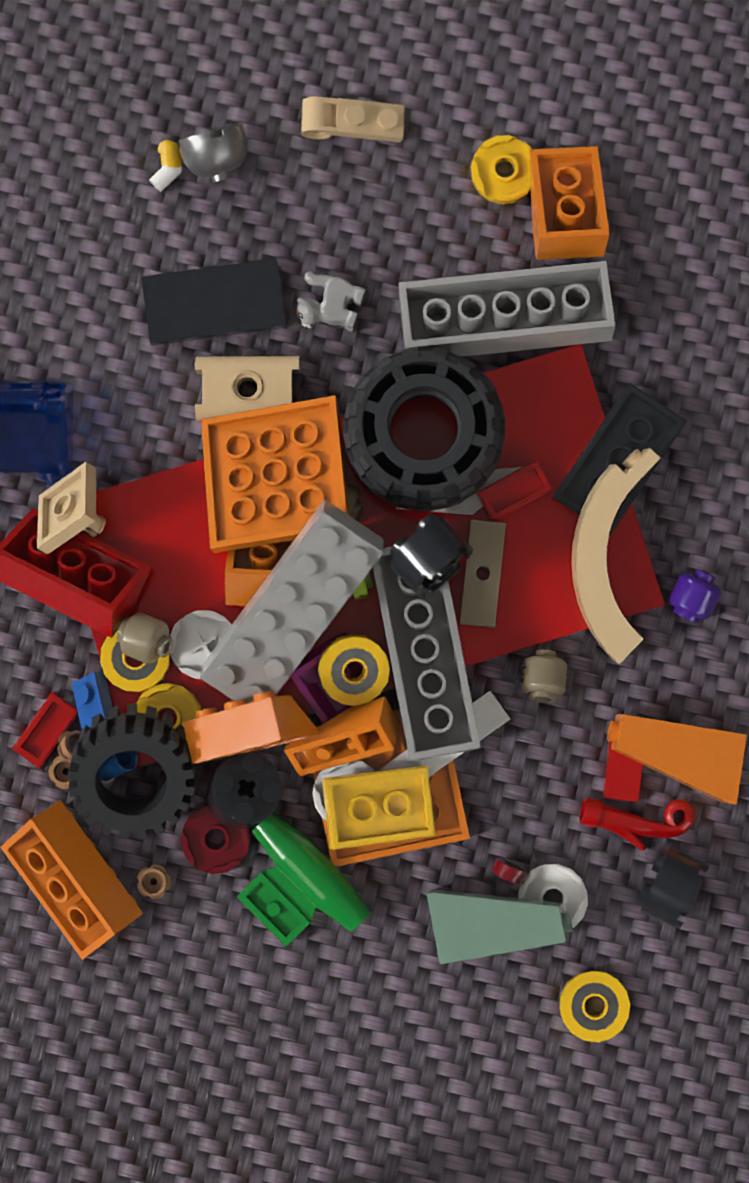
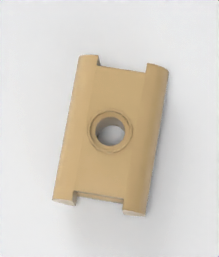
M299 356L195 357V371L197 374H202V404H195L196 422H201V419L293 403V374H300ZM245 381H253L257 384V391L251 397H243L239 394V386Z

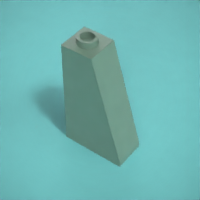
M440 889L431 890L427 893L440 964L565 943L568 939L567 933L573 932L569 911H563L561 903Z

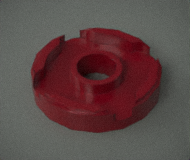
M208 805L201 807L190 815L181 833L182 851L188 862L200 871L210 874L226 873L240 865L248 854L251 843L250 828H234L220 823L212 815ZM212 829H219L225 834L226 841L220 849L211 848L206 842L207 833Z

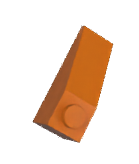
M381 697L365 704L352 706L318 726V735L293 741L285 746L284 751L298 775L304 776L393 750L400 722L386 697Z

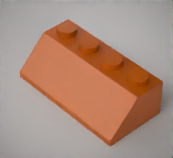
M61 800L30 819L0 847L82 960L144 914L138 907L134 897L127 892L116 877L114 870L108 866L97 851L93 841L86 836L75 821L73 814L64 806Z

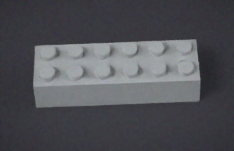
M606 261L399 282V303L405 349L413 347L433 349V347L449 350L450 353L463 357L612 341L615 329Z
M324 499L206 659L200 679L234 701L245 699L246 704L254 702L253 695L275 691L276 695L382 555L384 539Z
M392 547L383 548L382 555L373 565V572L409 760L414 762L480 749L481 746L449 582L433 594L426 589V597L423 599L419 598L390 567L391 561L394 558L390 553Z

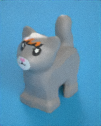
M310 271L307 272L304 276L305 281L313 286L324 287L322 303L311 298L300 297L297 299V315L301 319L302 326L312 328L314 325L324 322L329 325L345 327L348 332L353 333L358 313L346 308L350 303L361 307L366 290L359 286H353L343 278L315 275Z

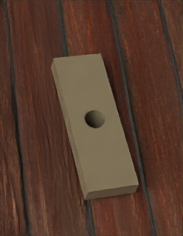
M480 520L470 521L468 544L473 548V552L469 559H466L460 625L495 628L506 523ZM481 568L486 569L489 573L488 579H478L476 571Z

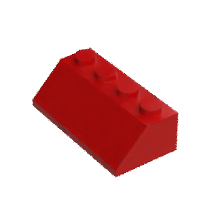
M32 508L0 543V582L112 638L119 630L123 620L131 616L150 573L151 566L83 532H79L61 546L46 554L37 549L38 510Z

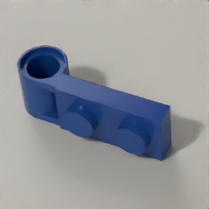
M93 672L71 683L81 729L85 725L91 728L92 718L99 713L102 714L104 719H107L112 703L104 672ZM123 751L107 758L98 769L100 779L109 781L133 770L138 763L137 752Z

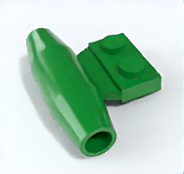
M272 813L268 818L260 822L252 831L276 866L263 870L236 897L285 947L311 923L316 907L349 932L356 929L371 913L346 876L305 835L275 813Z

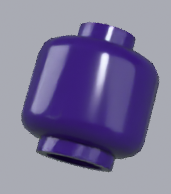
M696 569L694 574H681L669 598L670 603L674 606L673 612L695 623H698L699 619L709 618L721 596V589L713 583L716 577L700 569Z

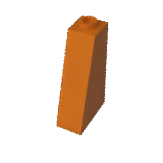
M617 714L615 721H610L607 740L612 742V750L719 802L737 805L747 735L624 714Z

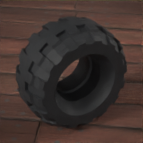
M418 347L402 349L401 352L389 357L385 356L376 362L365 375L361 376L347 402L344 415L343 436L346 453L353 470L361 482L386 503L398 508L422 512L447 509L475 494L487 482L495 470L502 454L505 440L503 406L496 388L488 376L486 377L476 367V364L464 356L462 358L450 353L449 350L433 347V349H418ZM418 397L434 398L445 403L454 413L458 426L457 437L453 446L441 457L425 461L416 460L402 453L394 443L391 435L392 418L397 409L410 399Z

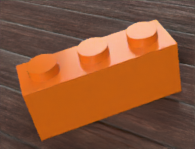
M294 540L228 551L225 569L226 605L246 606Z
M275 691L253 695L254 702L246 704L245 699L225 703L224 711L217 712L216 707L195 712L196 719L183 722L192 764L228 759L237 754L253 753L318 735L317 728L290 695L275 696Z

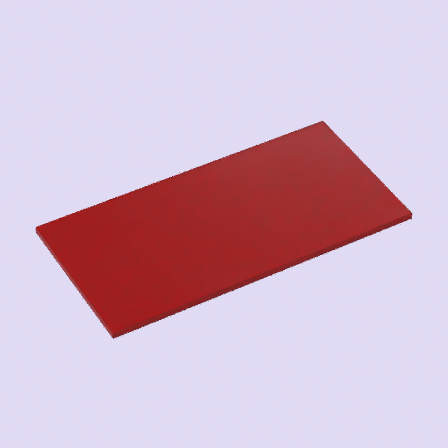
M581 344L483 373L486 377L488 376L496 388L505 416V440L502 454L495 469L523 467L538 459L554 489L495 521L506 523L495 628L460 625L467 558L463 555L458 561L462 568L448 582L465 667L589 629L576 599L572 577V544L579 516L552 499V496L605 419ZM418 397L404 402L395 412L391 422V435L394 443L402 453L416 460L425 461L441 457L453 446L458 432L456 417L452 410L440 400L430 397ZM344 416L340 417L346 483L359 489L360 498L358 502L364 504L357 521L384 539L383 548L393 547L403 537L407 539L412 537L418 531L417 526L421 520L431 513L437 518L443 517L467 543L471 520L491 522L483 506L473 515L395 509L397 508L396 506L386 503L383 499L372 493L353 470L345 448L343 436ZM204 459L96 491V514L104 517L106 523L103 531L100 534L97 533V536L93 538L151 566L150 573L130 617L142 612L160 619L168 625L169 636L175 624L181 618L197 610L216 612L224 616L231 624L234 623L245 606L226 605L225 569L228 551L214 553L210 549ZM631 504L608 538L606 557L610 587L614 599L625 618L665 605L633 504ZM372 567L369 574L373 587L367 589L368 598L355 601L352 593L308 653L328 639L344 632L347 635L366 636L376 642L387 656L390 671L388 682L384 689L389 691L396 689ZM481 568L476 571V576L480 580H486L489 577V573L486 569ZM91 628L100 657L101 647L107 635ZM126 655L127 663L131 667H139L143 664V662ZM170 658V667L164 679L157 684L171 683L183 686L195 695L201 705V710L216 707L217 712L224 711V704L234 701L204 680L195 679L182 673L174 664L172 658ZM289 676L275 696L290 695L306 716L315 714L310 704ZM106 677L114 707H119L120 714L127 713L128 704H136L139 697L145 692L125 691L113 685ZM171 708L161 710L158 718L161 719L166 712L173 717L174 726L177 722L176 712ZM136 751L138 763L134 769L158 761L146 753Z

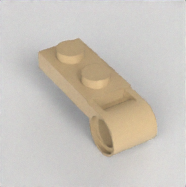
M317 96L303 99L301 135L305 138L321 140L328 139L334 135L401 142L403 139L404 105Z

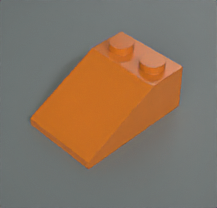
M598 146L530 149L532 229L536 260L604 257L609 239V227Z

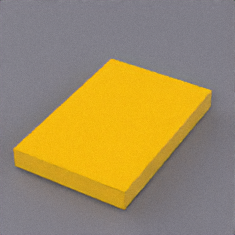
M428 765L322 778L331 850L436 836Z

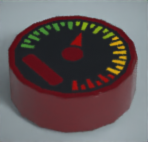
M496 858L492 867L495 875L518 885L524 883L528 871L523 867L502 858Z

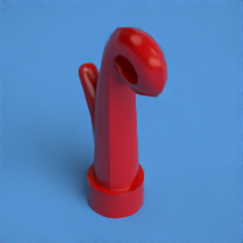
M589 797L584 798L579 816V824L609 830L623 837L641 851L646 850V845L637 835L655 838L678 837L685 834L695 821L694 808L685 800H674L666 806L664 812L665 823L603 804L601 800ZM677 810H683L684 817L682 821L675 823L673 814Z

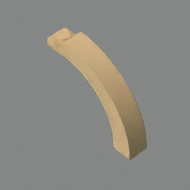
M651 448L644 449L642 452L636 449L623 462V465L626 467L624 471L616 464H610L598 478L581 509L572 544L571 565L573 585L582 616L601 648L618 664L636 648L643 638L628 623L614 599L607 574V543L614 517L621 503L636 483L660 459Z

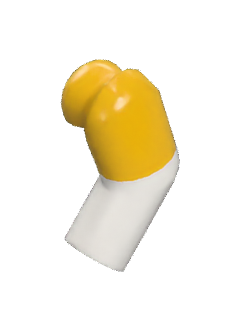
M163 140L159 144L158 152L161 153L162 168L149 179L159 192H162L183 169L179 146L171 140Z

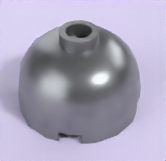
M243 124L202 133L177 141L181 157L187 168L199 177L211 176L212 182L232 178L231 171L240 167L246 158L247 142Z

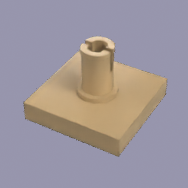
M87 462L83 463L39 495L37 549L49 554L82 530L92 537L97 536V533L100 534L103 531L106 520L104 517L96 514V468Z

